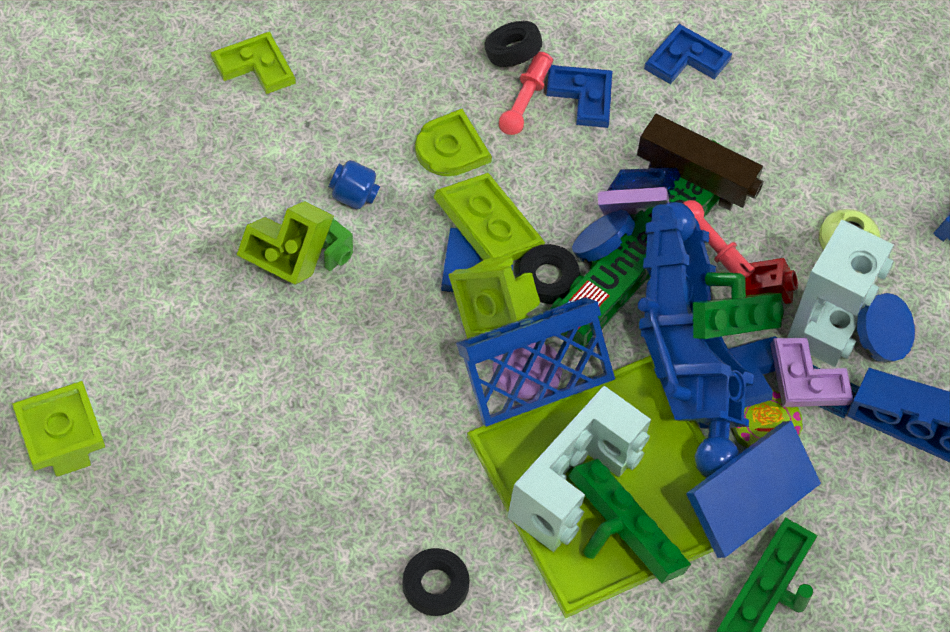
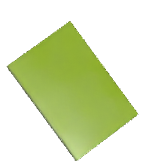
M489 173L437 189L433 198L483 260L487 258L512 257L514 261L522 258L530 249L546 243Z

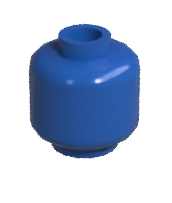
M352 160L347 161L344 165L338 164L328 186L332 189V197L335 200L354 209L362 208L365 202L372 204L380 188L379 185L375 184V171Z

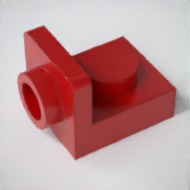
M784 258L749 263L755 268V271L748 278H745L746 296L763 293H782V299L785 304L793 303V293L798 289V279L796 272L790 270Z

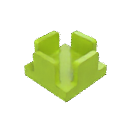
M512 257L487 258L471 268L456 269L448 274L467 339L528 318L529 316L526 314L539 306L540 300L532 273H524L515 279L511 267L514 264Z
M83 381L12 403L34 471L53 466L56 477L91 466L88 454L105 448V443Z

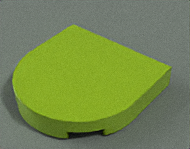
M463 108L427 122L423 125L416 138L415 154L419 163L426 170L436 175L457 176L492 162L490 152Z

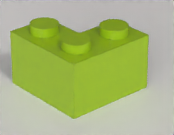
M303 201L286 210L282 225L267 217H263L247 224L237 256L296 285L313 275L334 215Z

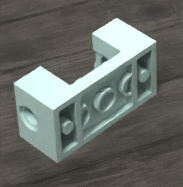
M841 220L810 273L787 338H807L810 354L833 367H836L841 357L848 359L857 342L852 337L857 331L858 313L865 305L870 306L879 290V287L874 285L878 277L883 280L887 277L894 263V260L889 258L894 244L847 221ZM832 324L839 325V326L842 327V328H837V327L833 326Z
M603 386L514 484L508 518L552 552L562 542L568 545L579 531V527L576 524L584 513L580 506L583 503L585 494L566 481L567 476L565 474L571 467L574 468L581 465L587 455L593 459H599L603 465L618 477L627 468L633 470L645 454L641 450L650 438L647 430L651 419L606 386Z

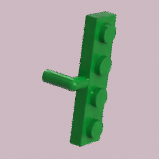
M707 272L705 276L706 285L731 287V298L693 302V338L709 339L782 327L784 315L782 293H763L746 296V280L743 274Z
M599 459L573 468L568 477L606 519L605 522L599 525L583 548V554L587 558L594 559L608 538L618 533L661 584L686 573L691 563Z
M785 517L716 632H762L779 602L795 612H803L813 595V588L808 584H802L799 586L796 595L787 590L818 535Z

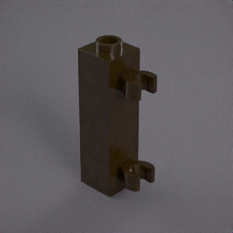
M657 113L640 136L636 156L650 162L648 166L649 171L660 176L662 170L665 169L719 196L718 205L731 211L733 204L744 208L749 198L756 199L762 189L764 181L760 179L763 165Z

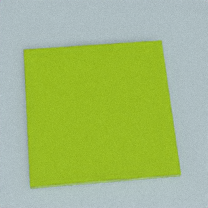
M651 355L614 370L615 380L487 427L484 425L467 432V438L507 512H509L514 484L600 389L606 386L651 419L647 430L650 438L641 450L645 454L639 464L633 470L627 468L620 477L611 471L610 473L633 496L634 500L656 522L657 526L671 542L680 549L689 562L714 551L686 495L688 491L706 479L698 471L695 463L697 447L706 438L696 421L675 420L661 381L655 373V365ZM587 455L586 459L582 464L595 459ZM571 467L569 471L565 474L567 476L566 481H568L570 484H572L579 490V488L568 477L571 471L573 470V467ZM585 495L580 506L584 513L576 524L579 527V531L568 545L562 542L554 552L514 523L565 619L656 578L618 533L608 538L594 559L587 558L583 554V548L602 522L606 521Z

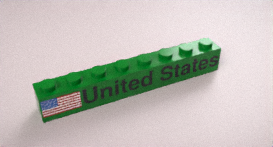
M675 174L670 181V185L666 188L669 202L697 201L704 209V217L720 200L719 196ZM649 207L646 211L640 210L633 218L635 227L632 234L628 236L625 233L620 238L622 243L616 250L603 258L593 261L590 271L585 276H578L571 285L569 294L564 299L558 298L550 309L584 297L598 301L601 312L598 318L601 329H603L650 278L648 270L643 268L644 258H646L647 249L646 223L652 222V209L654 207ZM590 323L580 326L572 341L585 348L593 335ZM568 331L561 333L560 335L566 337ZM573 346L574 348H576L577 350H579L580 352H582L581 349H579V348Z

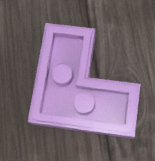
M665 187L600 191L598 193V205L604 216L618 210H626L630 215L637 214L638 208L655 207L656 205L669 202L668 192Z
M807 338L773 339L770 345L783 407L850 405L852 403L853 395L847 368L813 369Z

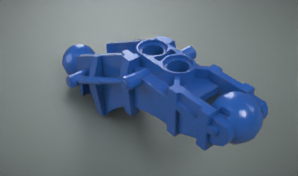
M668 202L656 205L652 209V222L646 223L647 249L643 268L648 270L651 278L647 283L646 298L643 297L638 302V309L645 312V318L640 319L639 329L641 330V337L645 339L655 365V373L661 381L675 420L697 421L700 428L709 429L708 438L702 441L695 453L696 468L707 478L740 454L737 446L729 439L730 428L749 427V419L744 418L746 386L753 385L754 374L747 371L735 359L722 337L709 339L693 338V302L711 300L710 286L706 285L705 276L707 272H716V266L710 264L705 243L709 242V232L700 229L694 213L688 206L679 202Z

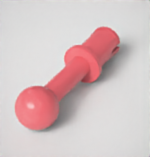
M538 52L533 57L526 73L521 74L519 79L523 86L511 110L505 111L499 118V128L505 134L515 135L523 130L524 118L522 115L534 91H541L543 89L544 78L554 61L549 54Z
M694 200L683 202L694 213L700 229L709 232L708 244L717 253L714 261L716 263L721 262L730 273H741L745 278H748L755 271V268L735 248L737 244L732 242L728 245L704 219V209L700 203Z

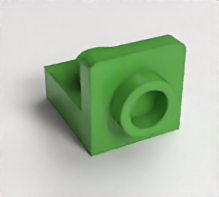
M334 218L323 248L326 249L324 251V264L328 271H332L337 265L342 266L347 263L353 254V234Z

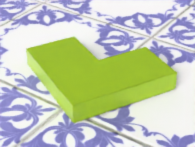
M270 31L211 52V58L223 81L254 71L266 94L296 84L295 76Z

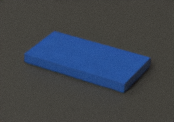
M783 421L688 491L686 495L717 558H726L818 487L821 482L792 421Z

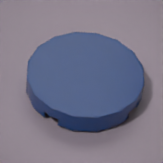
M626 210L611 212L599 218L582 231L574 241L572 250L579 261L582 262L585 259L589 262L603 258L620 246L622 243L620 238L625 233L628 236L632 234L635 222Z
M890 293L878 294L870 306L865 305L864 308L860 309L857 319L859 339L864 349H869L873 354L870 355L873 359L884 363L894 362L903 359L911 351L915 340V324L910 309L901 298Z

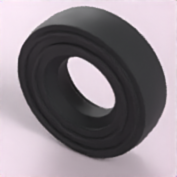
M515 21L505 24L494 30L485 40V51L492 64L499 67H510L524 63L533 58L542 47L540 31L530 21ZM520 41L519 43H517V44H515V45L506 47L507 45H509V44H511V43H513V42Z
M544 244L530 249L523 256L519 265L518 277L524 273H532L540 302L552 304L558 298L564 299L569 294L571 285L580 276V269L576 258L567 249L558 245ZM552 264L561 270L562 278L556 283L547 284L538 279L536 270L542 265Z
M431 548L419 552L408 562L403 573V592L410 605L417 611L430 616H442L455 611L464 602L469 591L470 578L467 567L460 557L445 549ZM441 570L445 572L451 581L448 590L442 594L427 592L423 588L421 580L428 571Z

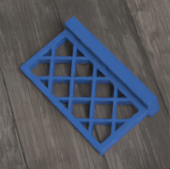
M584 297L456 343L459 355L464 358L483 425L487 427L615 380L598 318L601 315L598 301ZM590 323L593 335L585 348L572 341L580 326ZM568 331L566 337L560 335L561 333ZM552 336L563 340L554 359L540 353L546 339ZM536 343L534 348L527 346ZM570 344L584 351L575 370L561 363ZM595 346L597 348L598 354L593 352ZM519 348H524L531 352L522 371L507 364L513 351ZM504 354L501 360L495 358L496 356ZM592 355L600 359L603 374L589 378L581 373ZM537 356L552 363L543 382L528 375ZM488 359L498 363L489 383L479 378L475 365ZM505 367L519 374L511 393L496 387ZM558 367H561L573 374L567 386L557 390L549 385ZM579 377L584 379V381L577 383ZM526 378L541 385L535 398L529 401H524L517 397ZM481 384L487 386L484 393ZM547 389L553 391L544 395ZM493 390L507 396L508 399L502 411L490 415L487 402ZM514 401L521 403L512 407Z

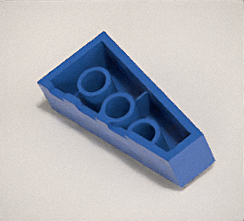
M868 368L847 417L950 462V391Z

